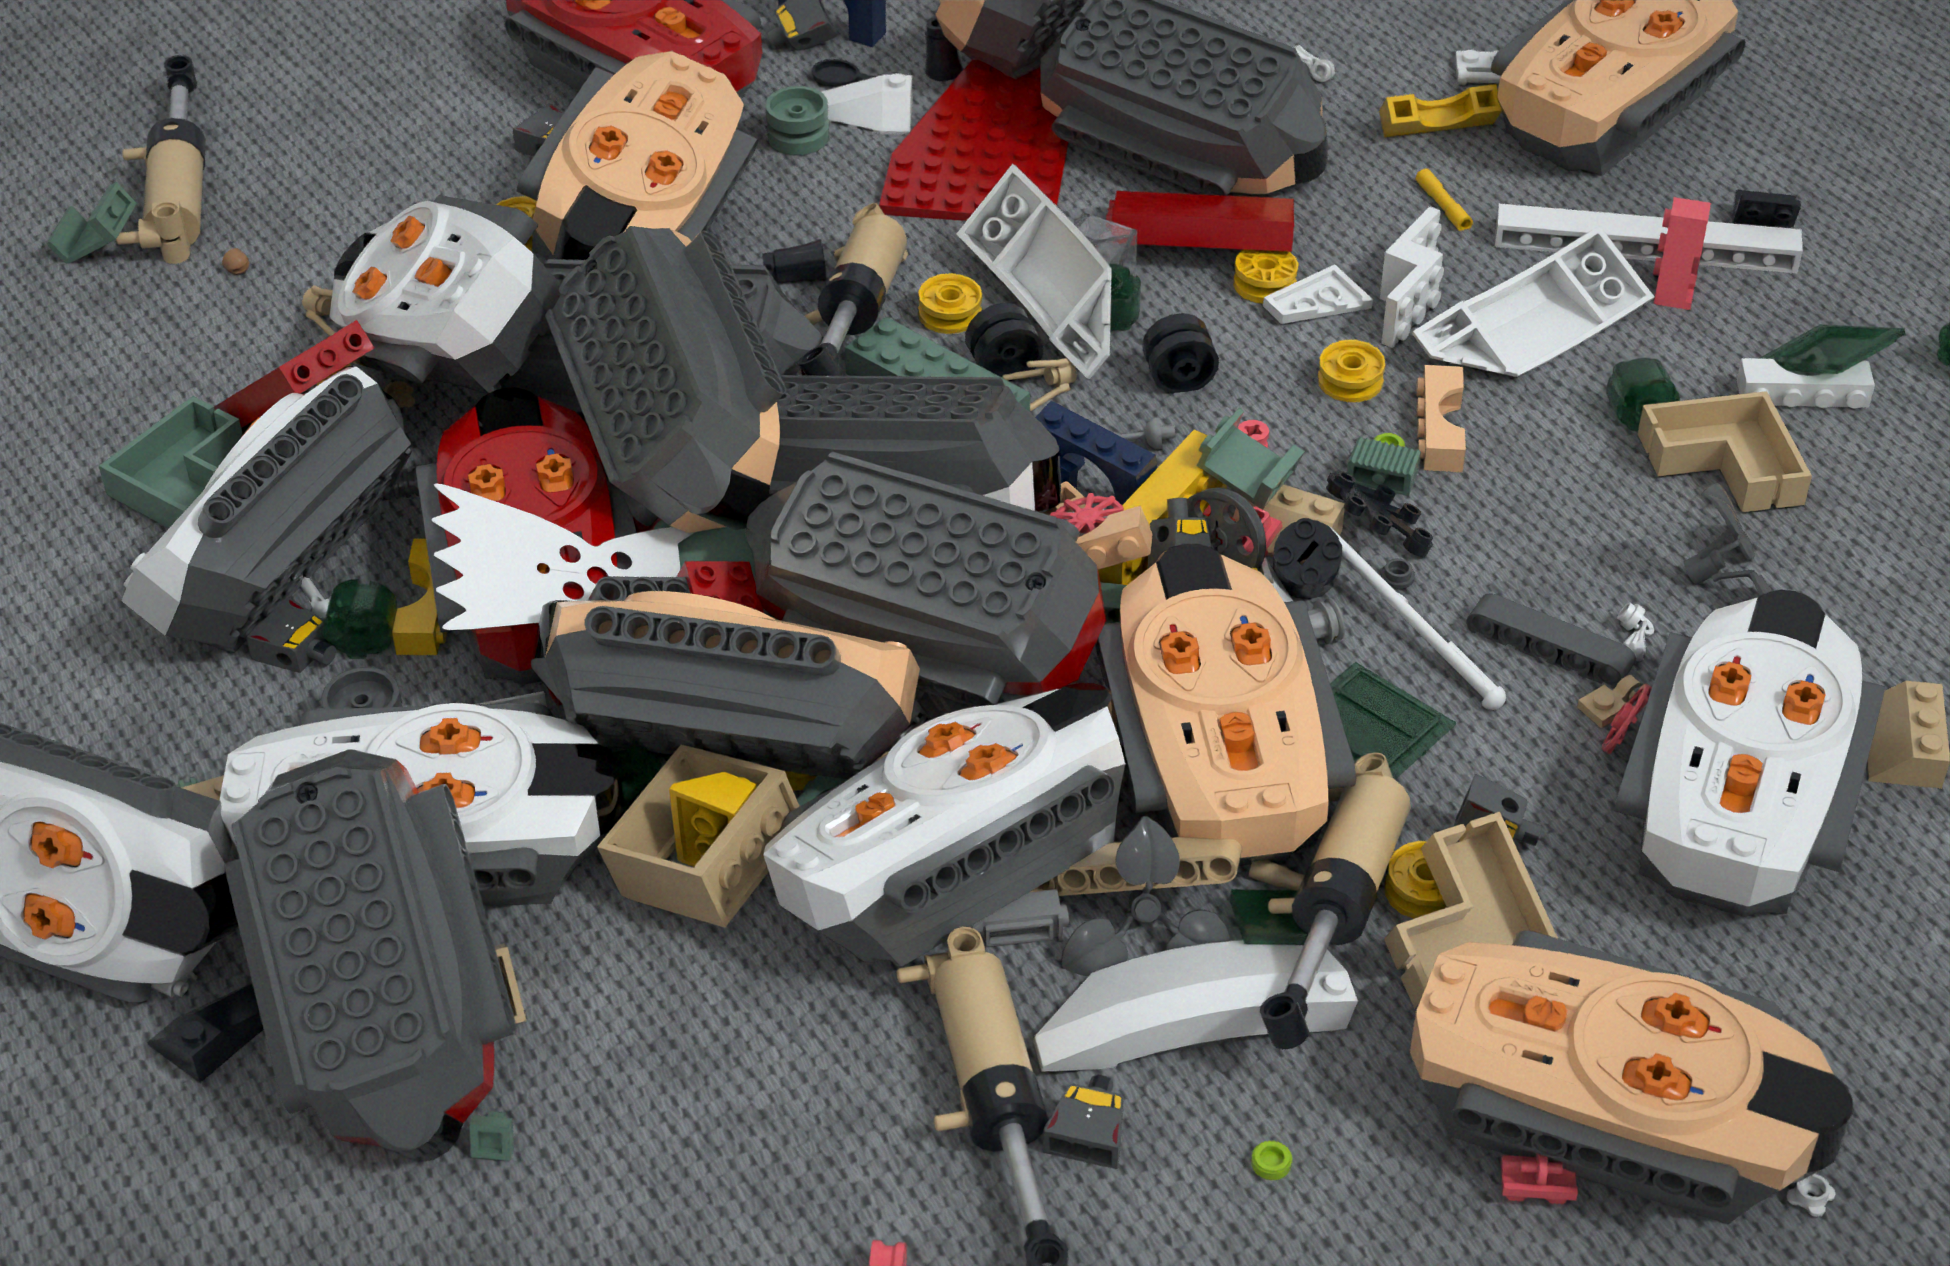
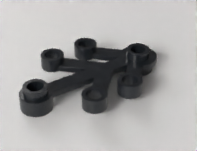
M1339 471L1338 473L1333 472L1329 474L1326 489L1331 495L1344 501V509L1355 516H1361L1365 510L1370 521L1369 526L1373 531L1380 535H1387L1390 528L1393 527L1406 536L1403 546L1407 551L1418 557L1427 556L1433 546V536L1422 528H1415L1413 530L1399 520L1402 519L1407 523L1415 524L1421 515V511L1417 507L1405 503L1401 509L1390 505L1396 493L1385 485H1378L1377 489L1374 490L1356 484L1355 478L1347 472Z

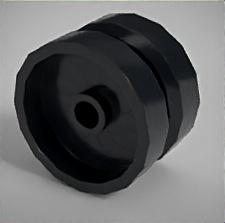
M1000 303L985 308L970 321L965 332V343L976 364L1001 378L1005 374L1034 370L1036 367H1028L1027 363L1029 361L1041 360L1043 356V343L1025 311L1015 304Z
M1185 313L1168 315L1155 322L1147 330L1143 338L1142 350L1149 365L1152 378L1157 387L1166 393L1173 394L1199 390L1207 385L1218 371L1219 357L1212 343L1209 331L1204 321L1195 315Z

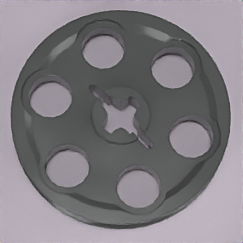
M1224 488L1206 489L1187 499L1188 517H1199L1207 520L1215 570H1221V555L1250 568H1257L1259 571L1265 558L1266 536L1261 519L1253 506L1241 495ZM1201 500L1209 503L1211 508L1210 516L1202 513L1200 509ZM1230 505L1235 506L1239 511L1240 518L1238 522L1233 521L1228 514ZM1217 533L1218 538L1223 539V544H1221V541L1219 539H1216L1215 535ZM1243 536H1247L1252 540L1254 546L1252 553L1244 549L1242 545Z

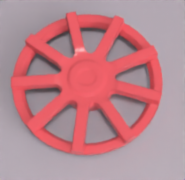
M1088 493L1087 497L1073 501L1065 500L1064 505L1055 512H1051L1050 516L1059 519H1069L1067 521L1075 525L1080 533H1089L1106 519L1103 517L1124 511V508L1112 495L1110 497H1103ZM1093 503H1099L1097 506L1092 508ZM1086 504L1085 508L1079 507V505ZM1109 505L1112 506V507H1114V508H1112V509L1103 510L1104 508H1106V507L1109 506ZM1071 509V510L1074 511L1075 513H1065V512Z
M1643 684L1630 701L1621 707L1611 723L1612 728L1602 744L1601 749L1604 752L1611 754L1616 745H1620L1623 741L1629 725L1636 723L1638 719L1635 716L1648 702L1652 689L1650 685Z

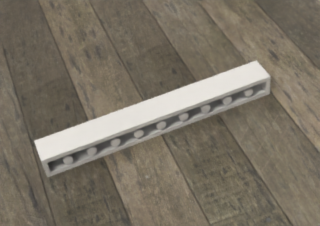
M1499 204L1495 247L1558 252L1600 226L1624 258L1656 261V257H1663V252L1657 251L1660 234H1667L1668 228L1662 227V217ZM1708 221L1699 265L1798 274L1803 252L1801 229Z

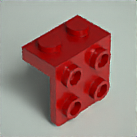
M685 561L677 577H686L691 594L730 601L764 613L761 601L756 594V583L750 561Z

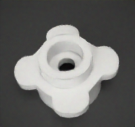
M1818 1174L1797 1182L1796 1187L1787 1192L1789 1203L1804 1207L1810 1215L1816 1217L1822 1216L1826 1210V1203L1835 1198V1190L1825 1178ZM1807 1193L1814 1194V1197L1809 1196Z

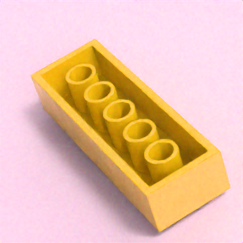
M1193 430L1122 505L1124 510L1141 506L1150 527L1152 520L1168 518L1167 499H1188L1192 495L1210 488L1227 489V485L1197 466L1202 455L1199 448L1208 435ZM1205 500L1200 502L1202 513L1209 505ZM1148 555L1099 569L1100 582L1127 586L1148 569Z

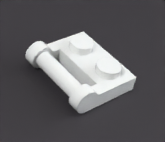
M1456 51L1457 85L1466 86V83L1499 84L1501 76L1491 71L1492 61L1498 51Z

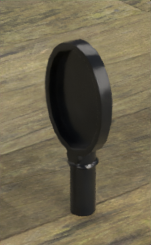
M841 59L822 60L812 67L814 80L830 87H841L877 77L859 72L855 64Z

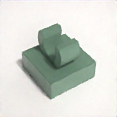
M490 1111L488 1116L473 1115L469 1124L471 1158L510 1161L514 1151L513 1118H506V1112Z

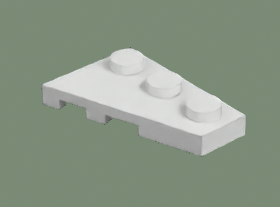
M1332 265L1264 297L1263 307L1281 324L1372 309L1373 299L1336 265Z

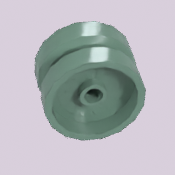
M790 86L779 89L768 97L765 107L767 138L772 148L784 154L806 155L820 150L829 141L828 100L822 92L806 86Z

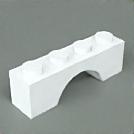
M1741 358L1737 376L1739 394L1767 391L1774 406L1869 408L1875 387L1869 361L1837 360L1834 367L1824 374L1804 376L1783 369L1774 359Z

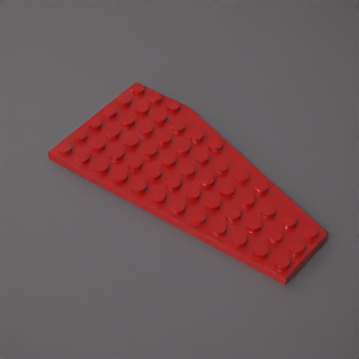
M972 59L893 151L879 207L884 215L967 221L1012 164L1016 165L1058 207L1069 142L1059 138L1053 132L1052 124L1057 117L1043 107L1040 67L1016 80L980 60Z

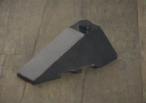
M249 983L176 1018L147 1042L148 1045L201 1083L264 1030L253 983Z

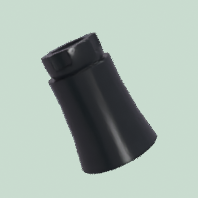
M934 16L927 20L925 73L930 79L935 81H950L957 78L963 71V66L958 49L945 37L937 17Z
M821 239L798 246L776 249L774 253H763L762 255L763 265H765L775 281L778 280L779 283L799 280L827 281Z

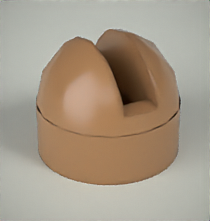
M233 248L224 255L222 265L230 273L240 275L249 268V261L246 254L240 249Z

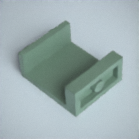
M115 182L108 186L88 221L73 206L68 207L46 244L65 263H72L116 240L137 203Z
M1238 408L1230 418L1226 415L1223 417L1215 430V436L1209 434L1204 439L1199 448L1202 455L1197 466L1263 510L1295 472L1305 451L1293 444L1281 458L1237 428L1244 413L1242 409Z

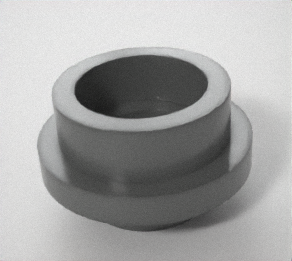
M1395 558L1389 560L1382 568L1381 577L1392 588L1403 589L1413 584L1415 572L1407 560Z

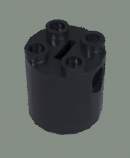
M1309 518L1299 519L1280 532L1274 546L1273 570L1289 595L1302 599L1323 596L1333 587L1338 578L1342 557V544L1336 533L1328 525Z

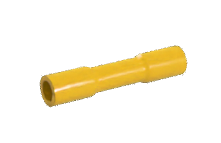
M1429 169L1420 170L1415 179L1427 195L1435 200L1458 231L1470 229L1473 220L1460 204L1453 200L1443 188L1442 183Z

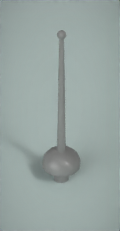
M1159 417L1149 420L1143 432L1119 435L1127 440L1146 438L1147 443L1154 449H1163L1162 439L1176 438L1175 426L1160 427Z

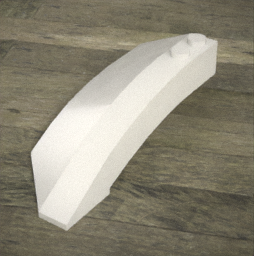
M1012 164L957 232V235L1011 290L1046 332L1049 340L1086 378L1090 379L1110 355L1111 267L1071 220L1016 165Z
M1598 226L1511 279L1469 300H1462L1414 330L1412 335L1432 359L1517 377L1545 364L1595 336L1651 301L1654 295L1604 230Z
M1307 938L1253 939L1207 943L1158 952L1092 972L1035 1035L1033 1042L1041 1072L1117 1067L1118 1063L1193 1044L1234 1037L1268 1034L1260 1014V1007L1269 997L1285 991ZM1326 950L1305 1001L1308 1005L1305 1021L1309 1032L1346 1029L1358 1002L1347 970L1328 950Z

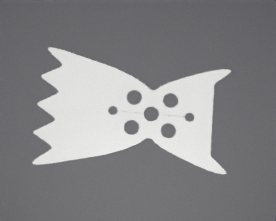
M434 484L443 495L456 503L459 509L434 517L432 521L461 540L456 545L435 552L434 556L463 574V577L437 587L436 591L466 609V612L451 619L442 628L446 630H469L551 621L554 618L557 602L587 601L596 586L587 576V571L591 567L602 568L608 576L677 577L680 571L678 543L695 532L687 533L674 527L661 528L614 538L599 546H591L574 533L531 513L454 487ZM565 545L574 546L580 552V560L576 563L565 561L560 556V548ZM615 552L627 554L632 561L631 567L619 569L614 566L611 561L612 554ZM540 563L548 565L550 572L547 574L540 573L537 570V565ZM567 582L578 583L584 590V596L576 600L567 597L563 592V585Z

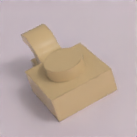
M1627 675L1620 680L1613 690H1610L1604 684L1579 699L1577 708L1600 728H1603L1612 723L1621 707L1630 701L1636 693L1633 690L1640 686V682L1632 675Z

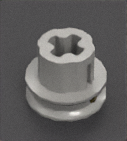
M1332 598L1325 599L1324 603L1316 601L1313 609L1308 610L1316 640L1323 638L1327 644L1331 643L1333 639L1337 641L1342 640L1345 627L1338 604Z

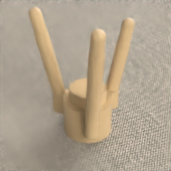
M313 285L305 292L302 300L303 307L308 310L306 317L314 320L331 336L335 332L319 316L330 314L333 290L322 289Z
M1067 358L1059 360L1029 361L1027 363L1028 367L1041 369L1015 372L1002 376L1005 380H1016L1044 375L1048 385L1057 387L1030 403V411L1060 393L1070 391L1069 384L1076 381L1077 373L1072 362Z

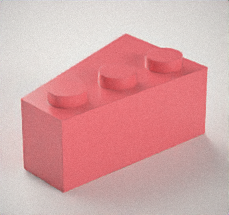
M1674 197L1672 209L1665 208L1662 227H1667L1668 231L1667 234H1660L1657 251L1663 252V257H1656L1653 275L1659 276L1654 304L1687 310L1691 309L1711 203Z

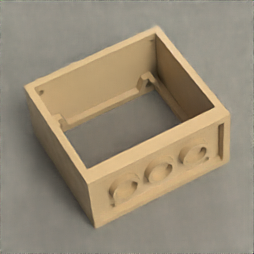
M680 745L597 848L622 896L636 902L725 928L769 872L763 855L765 846L783 830L786 816L800 806L785 771ZM727 772L737 777H744L750 782L757 784L755 791L694 868L666 860L676 848L669 788L673 783Z

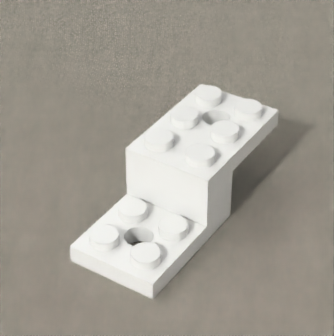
M1429 207L1385 252L1380 299L1386 301L1381 344L1391 348L1399 340L1404 341L1408 337L1414 324L1419 325L1423 321L1428 309H1434L1440 301L1439 282L1444 274V268L1441 267L1443 254L1438 252V248H1436L1437 238L1441 231V224L1439 223L1440 210Z

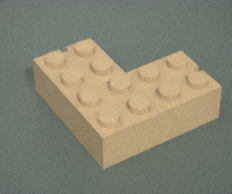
M1767 391L1643 405L1638 436L1646 453H1649V459L1657 476L1720 469L1741 512L1770 509L1771 504H1774L1776 508L1805 505L1812 475Z
M1497 812L1472 820L1466 827L1464 824H1460L1431 835L1421 850L1447 908L1395 925L1384 938V941L1397 970L1404 968L1406 971L1401 976V980L1415 1009L1419 1006L1438 954L1467 942L1512 945L1516 934L1525 930L1555 938L1558 937L1501 813Z

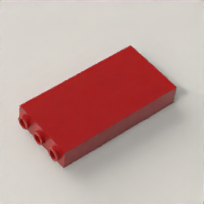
M1116 191L1115 200L1109 201L1108 214L1106 216V233H1111V243L1292 252L1294 199Z
M356 320L214 406L215 411L220 409L239 419L242 428L258 417H261L285 396L291 393L301 394L375 347Z

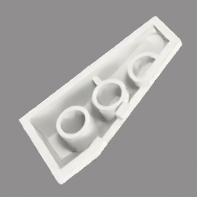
M898 73L881 75L822 91L828 100L829 123L836 121L848 124V127L857 129L858 126L869 128L874 133L879 134L910 133L913 102L912 75Z

